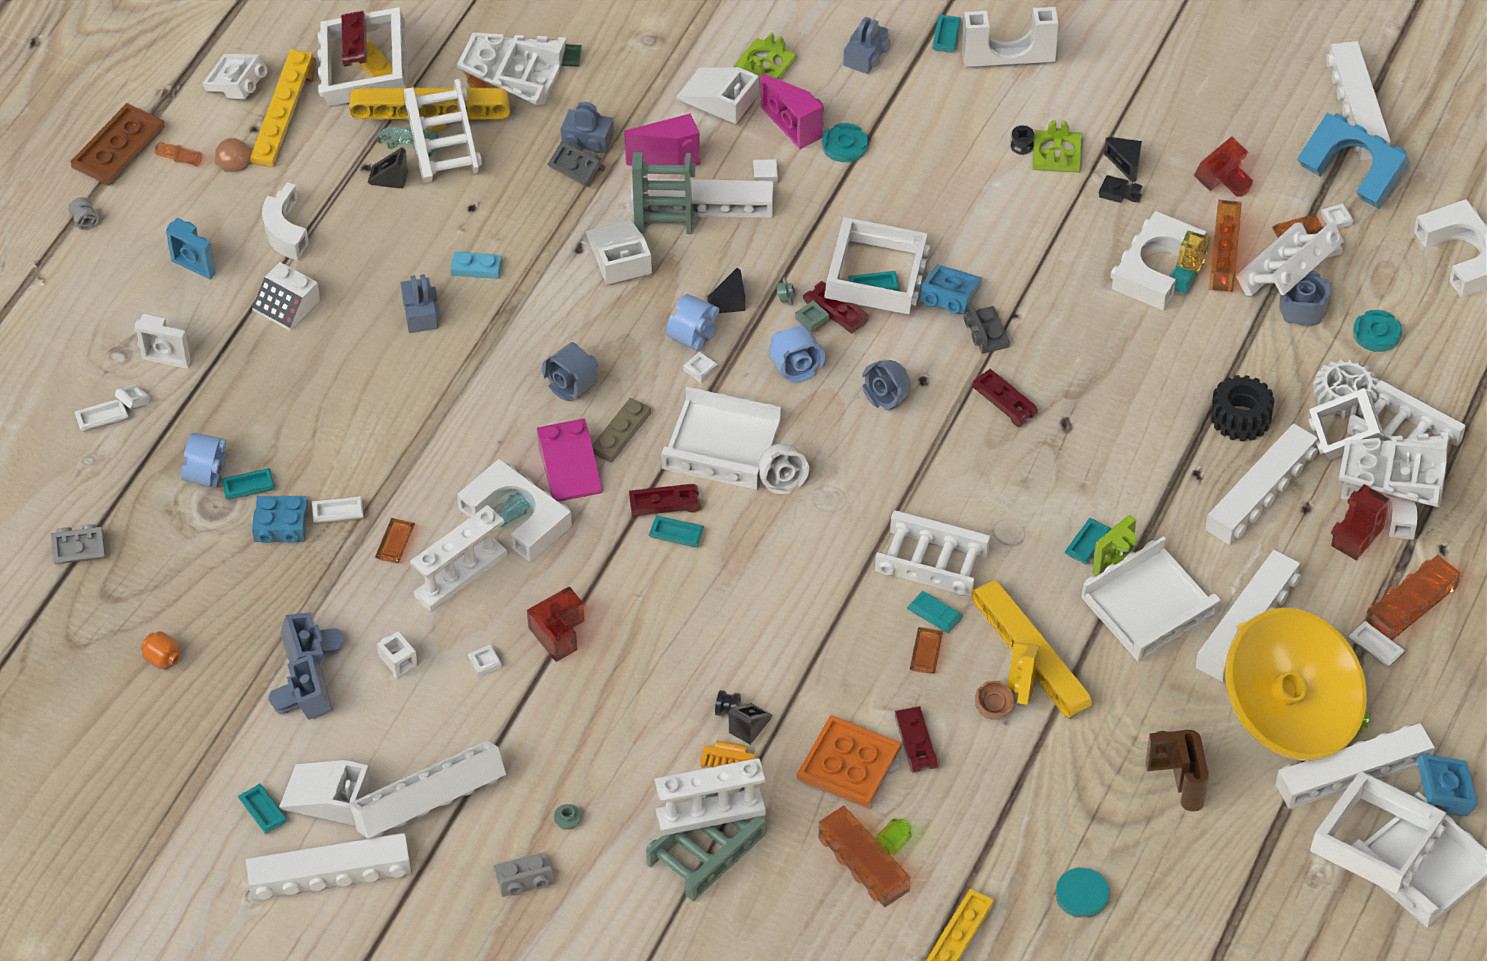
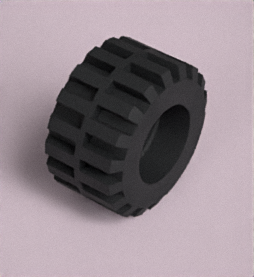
M1235 375L1233 379L1228 377L1224 382H1220L1213 392L1210 412L1211 423H1214L1216 431L1221 430L1220 434L1224 437L1228 435L1230 436L1229 439L1235 440L1237 438L1240 441H1245L1248 438L1251 441L1255 440L1256 436H1263L1264 431H1268L1272 421L1275 402L1272 390L1268 389V385L1265 382L1260 383V379H1251L1248 375H1245V377ZM1242 406L1249 408V410H1241L1235 407Z

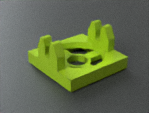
M771 32L765 41L756 38L734 67H739L758 75L759 83L760 76L763 74L780 80L795 62L796 54L785 49V42L781 36L775 42L774 33ZM759 51L769 52L766 57L759 58L753 55ZM776 56L782 60L781 67L774 64L773 60ZM767 61L771 63V66L765 68L762 62Z
M1052 120L1048 124V131L1035 130L1033 170L1079 173L1081 133L1069 132V125L1064 120L1061 123V128H1057L1056 120ZM1045 141H1054V145L1050 148H1040ZM1061 141L1069 142L1074 147V150L1065 149L1061 146ZM1054 150L1061 151L1059 157L1055 156Z
M1131 515L1125 517L1095 543L1093 574L1095 576L1103 573L1111 564L1116 565L1123 561L1126 555L1133 550V545L1137 544L1138 540L1135 536L1136 519Z

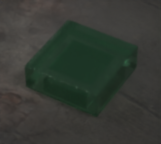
M566 44L561 66L579 67L582 52L581 45Z

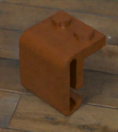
M1194 730L1149 733L1145 762L1147 771L1173 769L1178 793H1182L1181 806L1191 812L1201 810L1204 806L1209 772L1200 734Z

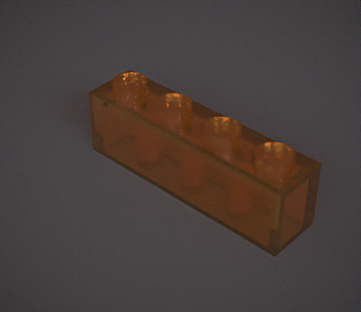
M1218 200L1209 290L1233 292L1242 202Z
M1436 555L1430 561H1424L1417 572L1413 575L1408 574L1402 581V584L1396 589L1394 587L1391 588L1381 601H1375L1367 610V623L1390 640L1395 639L1457 588L1460 572L1439 555Z
M844 805L819 821L818 838L820 842L834 852L837 861L841 865L845 864L850 869L853 878L867 888L870 897L874 901H879L885 908L910 891L911 877Z

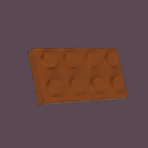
M126 103L70 161L71 167L109 186L165 127L164 120Z

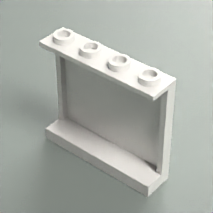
M686 387V400L668 447L664 446L661 453L662 469L757 490L761 480L758 467L759 459L763 452L774 444L781 424V407L704 391L699 388Z
M1164 536L1156 541L1148 542L1143 549L1136 553L1131 552L1123 561L1116 565L1111 564L1103 573L1096 577H1089L1083 584L1081 598L1137 662L1218 613L1221 601L1215 593L1207 596L1164 548L1166 540Z
M1419 792L1415 793V798L1427 803L1426 797ZM1447 814L1442 825L1446 827L1440 839L1435 838L1436 843L1429 855L1424 854L1425 859L1421 868L1418 871L1413 870L1414 875L1410 884L1407 887L1403 885L1398 894L1381 887L1427 928L1487 879V848H1483L1474 840L1469 832L1462 830ZM1396 816L1364 843L1359 839L1352 844V847L1401 870L1427 830Z

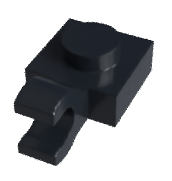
M1106 175L1099 190V198L1119 203L1125 198L1138 203L1142 197V194H1140L1142 185L1137 183L1129 185V180Z

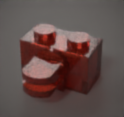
M1231 136L1200 162L1194 177L1209 191H1212L1222 182L1234 195L1243 197L1249 192L1253 180L1240 168L1248 151Z

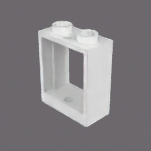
M1365 388L1309 409L1312 418H1309L1312 431L1317 432L1319 437L1316 443L1320 454H1325L1329 460L1343 455L1346 441L1380 438V441L1386 439L1372 397ZM1360 403L1368 430L1330 445L1321 418Z

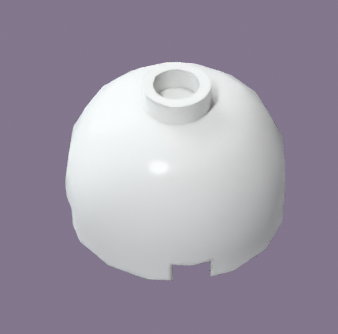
M775 444L765 450L759 459L760 479L772 493L788 494L792 492L789 490L790 488L797 485L800 487L808 477V462L795 446Z

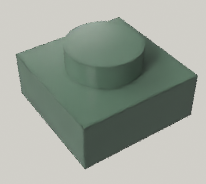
M813 300L795 312V319L802 325H805L810 332H813L829 321V314Z

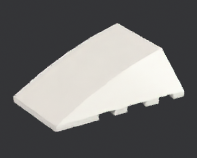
M472 33L457 63V68L493 86L505 89L507 92L536 105L545 104L560 73L567 37H558V40H547V36H537V39H526L524 35H515L514 38L503 37V34Z
M1449 431L1440 432V436L1428 437V433L1417 434V438L1403 439L1402 436H1393L1392 440L1380 441V438L1346 441L1339 480L1386 496L1439 507L1441 505L1446 474Z

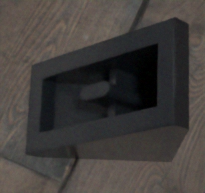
M1116 137L1105 138L1104 155L1132 183L1135 182L1142 141Z
M401 147L372 165L367 183L374 186L403 189L408 174L406 149Z
M736 268L708 296V303L719 308L718 314L745 311V292L739 268Z
M752 703L731 707L728 712L729 733L751 745L771 720L772 714Z

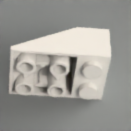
M699 67L676 96V99L736 124L759 95V76L739 67Z
M631 220L586 231L606 285L652 274L650 251L644 237Z
M346 760L296 764L279 809L355 826L349 803L367 795L371 784L369 766Z

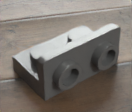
M563 141L560 142L547 164L550 168L587 187L598 169L604 171L606 168L601 163L602 158L595 153L589 152V154L582 152L583 148L573 142L567 144Z
M972 303L967 304L964 322L967 328L970 327L973 343L975 346H979L981 353L984 354L1009 348V338L994 306L975 310Z

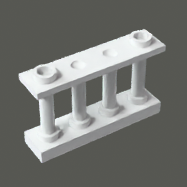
M459 79L454 81L455 90L424 96L415 95L413 87L404 89V99L423 184L432 182L433 174H436V171L471 165L473 174H478V166L482 165L480 153L475 152L465 108L464 100L467 99L466 88L460 85ZM457 99L459 112L428 118L419 116L418 108H422L421 105ZM462 121L464 134L429 140V138L424 139L423 130H426V127ZM463 143L467 144L469 156L438 162L429 161L428 152H431V149Z
M1334 221L1328 223L1317 234H1307L1302 223H1295L1239 272L1236 278L1246 296H1252L1262 286L1269 283H1275L1280 294L1285 295L1341 245L1344 240Z
M1382 380L1376 384L1378 400L1374 403L1377 415L1383 408L1396 414L1383 430L1386 439L1382 441L1392 440V434L1406 419L1418 425L1407 439L1417 438V434H1424L1426 431L1436 436H1440V432L1449 431V443L1455 446L1461 443L1466 425ZM1354 414L1350 416L1347 433L1354 436L1368 430L1364 417L1361 419Z
M487 505L412 559L410 564L425 577V583L414 591V597L432 612L507 557V550L493 538L492 532L504 523V519ZM481 539H483L482 542H480L478 545H476V546L473 548V545H474V544H476V543L479 542ZM464 553L463 556L454 561L455 558ZM445 566V569H443L441 572L435 575L437 571H439Z
M894 510L891 516L890 533L895 535L887 555L877 552L875 571L881 572L884 575H892L948 590L958 595L971 597V591L974 589V578L969 576L976 557L987 558L990 547V535ZM904 537L919 540L911 561L897 558ZM929 543L943 547L935 568L921 564ZM952 550L967 553L960 574L945 570Z
M759 758L654 779L660 804L666 803L665 807L656 808V817L661 836L765 815V806L760 788H755V785L765 783ZM744 787V791L729 794V790ZM718 792V796L702 799V795ZM692 797L690 802L676 804V800Z

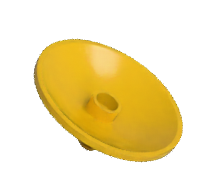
M1294 608L1271 609L1237 626L1238 632L1230 644L1226 657L1225 681L1231 705L1238 719L1250 735L1272 752L1300 761L1326 758L1349 744L1357 734L1364 719L1367 689L1360 662L1342 634L1322 618L1310 612Z

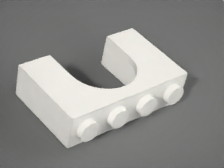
M1056 7L1033 8L1032 24L1029 32L1020 39L1006 42L995 40L989 36L990 27L987 11L964 12L962 41L964 67L1055 62L1058 34Z
M1465 199L1417 216L1414 233L1425 248L1448 240H1463L1473 244L1480 251L1481 254L1476 258L1452 266L1449 282L1459 296L1463 298L1487 289V224L1479 217L1476 208L1472 207L1468 200Z
M1155 211L1150 219L1147 218L1145 220L1141 233L1134 236L1131 248L1124 251L1119 266H1114L1110 278L1113 279L1112 290L1164 310L1174 295L1176 279L1152 270L1145 265L1143 258L1156 252H1167L1179 257L1187 254L1198 258L1205 248L1207 232Z
M500 459L495 461L457 494L458 508L468 517H472L487 505L493 509L498 504L507 501H518L530 506L534 511L532 516L511 534L512 549L529 562H532L572 527L571 511L565 504L557 502L546 490L542 491L534 485L530 478L523 477L512 465L505 464Z

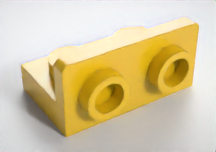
M1016 641L1013 645L1007 686L1014 693H1018L1017 703L1027 705L1033 694L1040 646Z

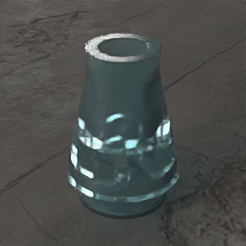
M516 492L514 495L510 494L497 511V514L504 519V523L500 526L501 528L526 514L527 509L530 508L527 500L519 492Z

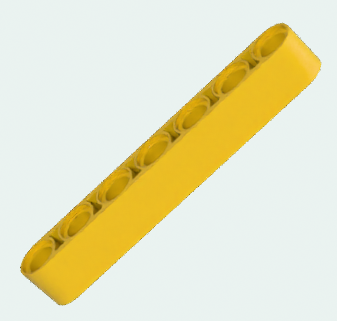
M356 88L349 95L350 115L356 119H409L404 99V89L407 88ZM414 88L415 95L424 96L455 89ZM466 88L467 99L464 100L468 119H504L509 115V93L505 89ZM457 99L421 105L422 108H418L419 116H424V118L459 112Z
M993 579L971 591V597L975 606L1012 651L1016 641L1040 646L1035 680L1065 717L1070 718L1091 707L1092 701L1086 689L996 580Z

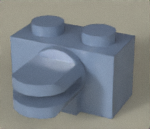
M864 17L844 49L843 66L869 74L871 69L878 65L881 54L889 48L888 29L879 26V21H871L869 17Z
M580 102L576 110L569 109L561 127V141L567 144L573 142L583 149L605 154L614 135L613 118L601 116L597 112L596 106L589 102Z
M422 274L420 279L410 276L411 280L400 282L409 333L438 329L437 319H441L439 304L434 305V301H437L435 286H430L429 278Z
M310 612L285 616L280 633L289 663L312 654L320 666L323 655L339 653L343 643V635L338 629L320 630L318 625H314Z
M312 654L288 663L290 676L287 679L289 684L274 689L269 694V701L279 714L300 707L308 720L332 711L323 671Z

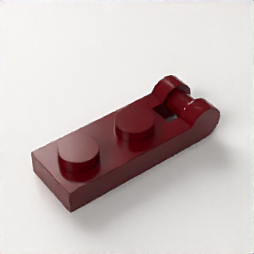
M364 11L341 15L343 52L341 56L344 67L352 66V63L356 62L360 64L367 63L366 16Z
M823 281L816 284L813 291L809 290L803 295L806 304L814 300L829 314V318L851 334L868 321V314L855 304L824 298L826 283Z
M992 369L987 370L973 381L972 387L1011 418L1015 426H1022L1028 417L1032 418L1038 414V409L1034 403ZM1021 407L1023 410L1019 411L1016 408Z
M684 484L630 490L632 516L685 510L693 513L701 509L700 499L697 498L699 495L698 486L696 484Z
M921 707L896 710L895 719L911 772H919L921 768L929 767V769L938 768L937 757L931 744Z

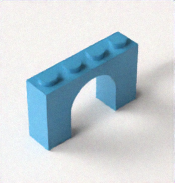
M1327 112L1297 158L1298 162L1305 169L1321 177L1335 154L1343 148L1359 146L1367 149L1372 154V166L1356 192L1361 200L1380 210L1410 163L1406 155L1407 152L1398 146L1392 148L1386 144L1387 141L1378 135L1370 136L1367 134V130L1358 124L1354 126L1348 124V120L1340 114L1332 115Z

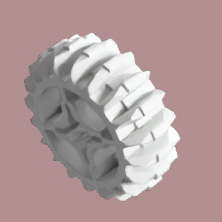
M1339 359L1337 364L1330 361L1328 366L1323 365L1321 371H1318L1313 383L1314 399H1317L1319 406L1365 388L1371 395L1373 403L1378 400L1375 386L1379 379L1376 378L1375 372H1369L1368 366L1361 367L1360 361L1356 364L1352 363L1351 359L1348 362H1343ZM1360 403L1332 413L1333 417L1339 414L1342 419L1352 414H1357L1360 417L1363 416Z

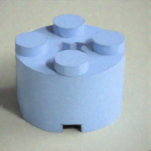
M685 294L675 306V308L679 309L676 316L671 314L669 318L667 336L699 351L706 339L710 340L715 334L716 326H713L718 316L719 308L695 296Z
M798 325L783 332H776L772 336L769 357L785 380L789 379L793 383L806 381L815 375L814 371L818 366L820 368L823 366L825 352L805 325Z
M192 432L184 452L185 465H182L181 480L217 487L220 473L217 472L219 467L224 466L226 453H224L226 440Z

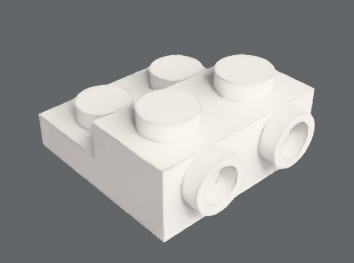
M223 54L202 83L205 91L224 92L227 99H246L250 93L255 91L256 83L266 76L267 67L259 54Z
M142 314L141 318L137 319L134 328L138 336V348L141 351L142 359L188 369L191 359L185 330L167 327L166 318Z

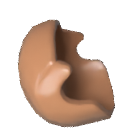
M228 138L222 141L216 148L215 164H219L224 171L237 172L245 169L248 165L251 151L243 141L236 138Z
M986 681L976 691L975 706L979 713L987 719H1001L1013 708V693L1009 686L1000 681Z

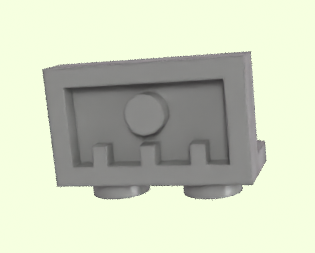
M96 524L83 525L80 530L64 527L57 529L56 533H51L54 564L105 558L102 528L97 527Z
M545 852L493 865L502 897L508 895L515 896L527 890L542 889L550 884H554L553 870L549 866Z

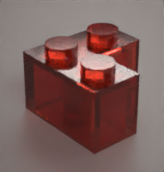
M1365 484L1358 492L1353 491L1347 502L1349 509L1345 514L1344 520L1342 522L1338 521L1331 531V535H1333L1331 546L1357 561L1384 529L1390 498Z
M570 586L527 609L529 630L555 662L577 651V637L573 627L585 621L584 603Z

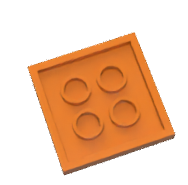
M830 715L797 772V780L869 808L901 750V742Z

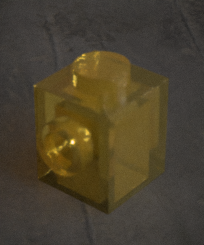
M1187 230L1180 246L1176 266L1199 273L1206 259L1210 237Z

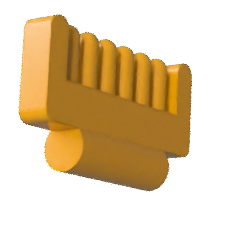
M716 740L715 746H704L700 766L705 768L707 764L709 768L712 767L714 758L713 767L719 766L720 760H722L721 766L726 765L727 761V764H732L733 762L755 759V755L747 753V746Z

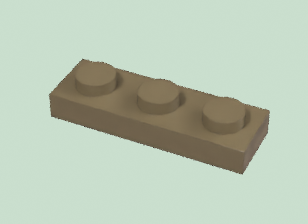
M629 398L593 443L594 455L612 463L649 417L651 407Z

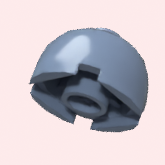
M880 360L867 366L863 372L862 377H865L866 383L862 385L863 391L871 404L877 408L879 406L885 408L883 410L893 408L902 403L910 392L909 375L906 369L896 361Z

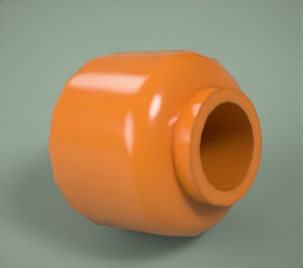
M162 631L150 633L141 645L143 658L158 669H166L170 665L174 666L181 656L178 641Z

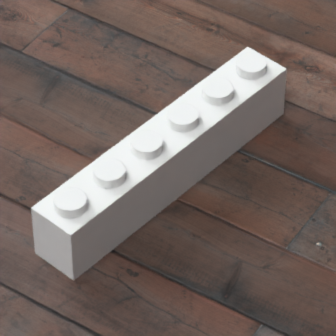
M1358 41L1331 44L1330 53L1326 55L1327 67H1331L1332 83L1337 85V98L1339 101H1342L1343 117H1347L1348 124L1352 126L1358 124L1365 128L1370 136L1378 135L1387 141L1386 144L1390 146L1391 141ZM1353 146L1354 151H1358L1360 160L1372 159V154L1367 149Z
M648 178V180H658V181H685V179H668V178H667V179H653V178ZM691 179L692 210L696 211V216L772 218L773 181ZM633 184L631 188V215H634ZM648 190V192H644V194H649V196L685 197V191ZM649 206L645 208L649 209V212L686 213V206Z
M1293 423L1207 515L1205 530L1229 545L1236 538L1240 539L1244 535L1247 526L1258 520L1261 511L1265 507L1269 508L1272 505L1276 495L1286 490L1290 480L1294 476L1298 477L1304 465L1308 461L1314 460L1318 453V449H1316L1318 438Z
M1275 550L1271 552L1197 653L1196 669L1223 682L1225 679L1226 657L1230 644L1238 632L1237 626L1260 613L1276 609L1278 604H1284L1288 597L1289 589L1291 587L1295 588L1301 578L1299 562Z
M1421 723L1413 726L1407 725L1398 731L1389 734L1382 733L1376 738L1365 742L1358 741L1352 746L1341 749L1326 758L1304 761L1296 765H1286L1281 770H1278L1276 787L1287 807L1292 809L1346 791L1359 771L1379 780L1418 767L1416 759L1421 754L1433 755L1435 747Z
M486 740L349 803L357 832L368 839L377 838L384 831L392 827H401L414 817L427 815L433 808L446 806L459 796L470 795L475 792V789L483 785L494 784L498 781V778L506 775L499 748Z
M405 833L245 859L252 900H265L273 896L294 895L298 892L310 890L320 891L334 886L345 887L353 883L374 882L378 879L399 878L411 874Z

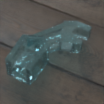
M388 127L377 135V142L380 144L388 140L389 149H393L403 143H411V148L415 150L411 128ZM427 128L423 130L424 139H439V135ZM438 148L431 149V152H428V157H430Z

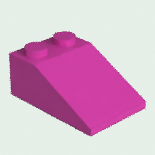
M761 75V108L799 149H802L821 139L824 127V106L822 102L806 90L769 75Z
M691 113L624 131L625 162L627 166H632L633 152H643V162L658 165H685L686 153H691V163H695V166L700 165V132Z
M585 418L537 427L538 448L552 498L557 502L601 494V483Z

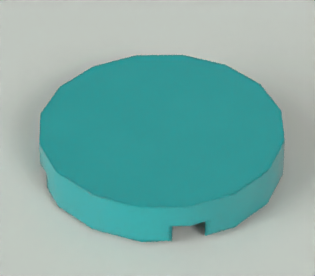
M836 124L834 128L830 130L828 128L822 136V150L826 156L834 161L852 162L858 160L865 155L868 149L867 134H864L861 128L854 124Z
M1382 310L1366 311L1364 315H1359L1356 318L1353 326V337L1356 342L1364 349L1373 352H1385L1393 349L1399 343L1402 334L1400 322H1397L1392 314Z
M1081 867L1070 869L1062 874L1057 882V903L1065 913L1073 917H1093L1102 912L1108 903L1109 887L1107 881L1100 873L1092 869Z

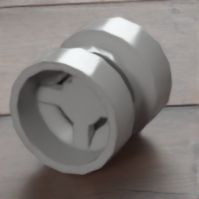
M80 197L70 203L68 207L69 212L80 230H89L96 226L99 217L88 198Z

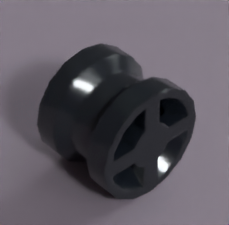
M1020 125L1012 130L1010 147L1014 153L1025 155L1033 150L1035 133L1031 127Z
M719 690L715 704V715H728L731 707L740 706L741 694L734 693L731 695L727 694L724 690Z

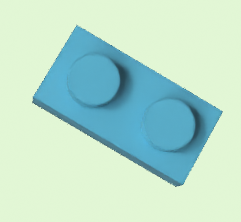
M454 251L451 276L498 279L502 262L501 255Z

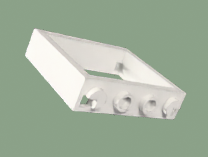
M400 7L365 13L366 32L386 28L392 29L393 74L332 85L331 39L342 37L341 18L320 22L321 31L317 33L321 45V49H318V58L321 66L318 67V74L321 84L318 85L320 97H324L327 106L349 103L350 92L356 88H408L406 21Z
M843 217L826 282L824 298L909 314L911 305L916 306L919 292L915 291V289L920 290L923 276L919 275V273L924 274L926 259H923V257L928 258L930 246L926 245L927 233ZM849 241L916 254L907 292L839 280Z
M1359 771L1315 832L1310 851L1398 894L1403 885L1407 887L1410 884L1414 875L1413 870L1418 871L1421 868L1425 859L1424 854L1429 855L1436 843L1435 838L1440 839L1446 829V827L1442 826L1446 812ZM1360 798L1427 830L1401 870L1333 838Z

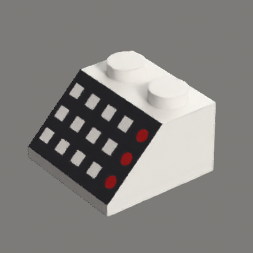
M279 262L265 276L252 309L254 312L291 331L320 301L318 283Z

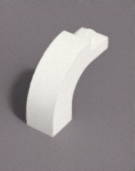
M287 182L284 188L278 191L276 198L269 195L266 197L262 208L265 235L269 244L280 254L298 261L309 245L307 229L286 220V217L298 201L296 185Z
M1343 482L1341 499L1377 505L1388 516V537L1414 540L1417 527V507L1415 502L1386 496Z

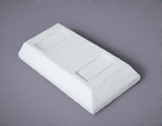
M119 399L74 411L80 430L83 432L128 418L124 403Z
M362 496L312 501L313 522L317 524L364 518Z
M1366 621L1349 635V638L1387 667L1405 652L1404 649Z

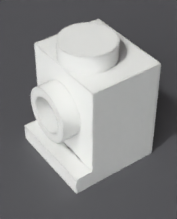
M399 632L383 638L377 644L378 656L390 668L396 679L417 666L416 651Z

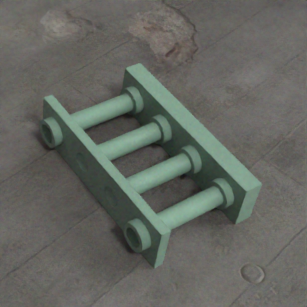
M633 152L634 225L640 233H644V226L649 224V221L686 222V234H691L692 225H696V211L692 210L691 177H695V163H691V153H686L685 165H658L643 162V152ZM647 174L685 175V181L648 180L644 176H647ZM648 190L685 191V197L649 196V194H644V192H648ZM649 206H686V213L649 212V209L645 208Z
M718 792L703 795L702 799L718 796ZM759 816L751 821L739 820L731 822L740 829L733 838H728L714 826L699 828L722 846L715 854H709L686 836L692 830L661 836L658 840H653L646 849L647 865L651 868L658 860L664 862L685 879V896L694 901L766 835V820ZM679 843L704 864L697 871H691L668 853V851Z

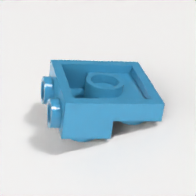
M176 218L166 229L171 261L211 279L216 273L210 242L204 237H198L197 227L191 222H185Z
M937 264L922 283L919 301L924 302L928 306L945 308L950 313L965 314L967 304L972 303L973 295L981 285L982 277Z
M257 496L252 526L254 542H304L307 496Z
M1421 754L1416 759L1427 804L1443 806L1444 812L1468 816L1478 806L1467 761Z

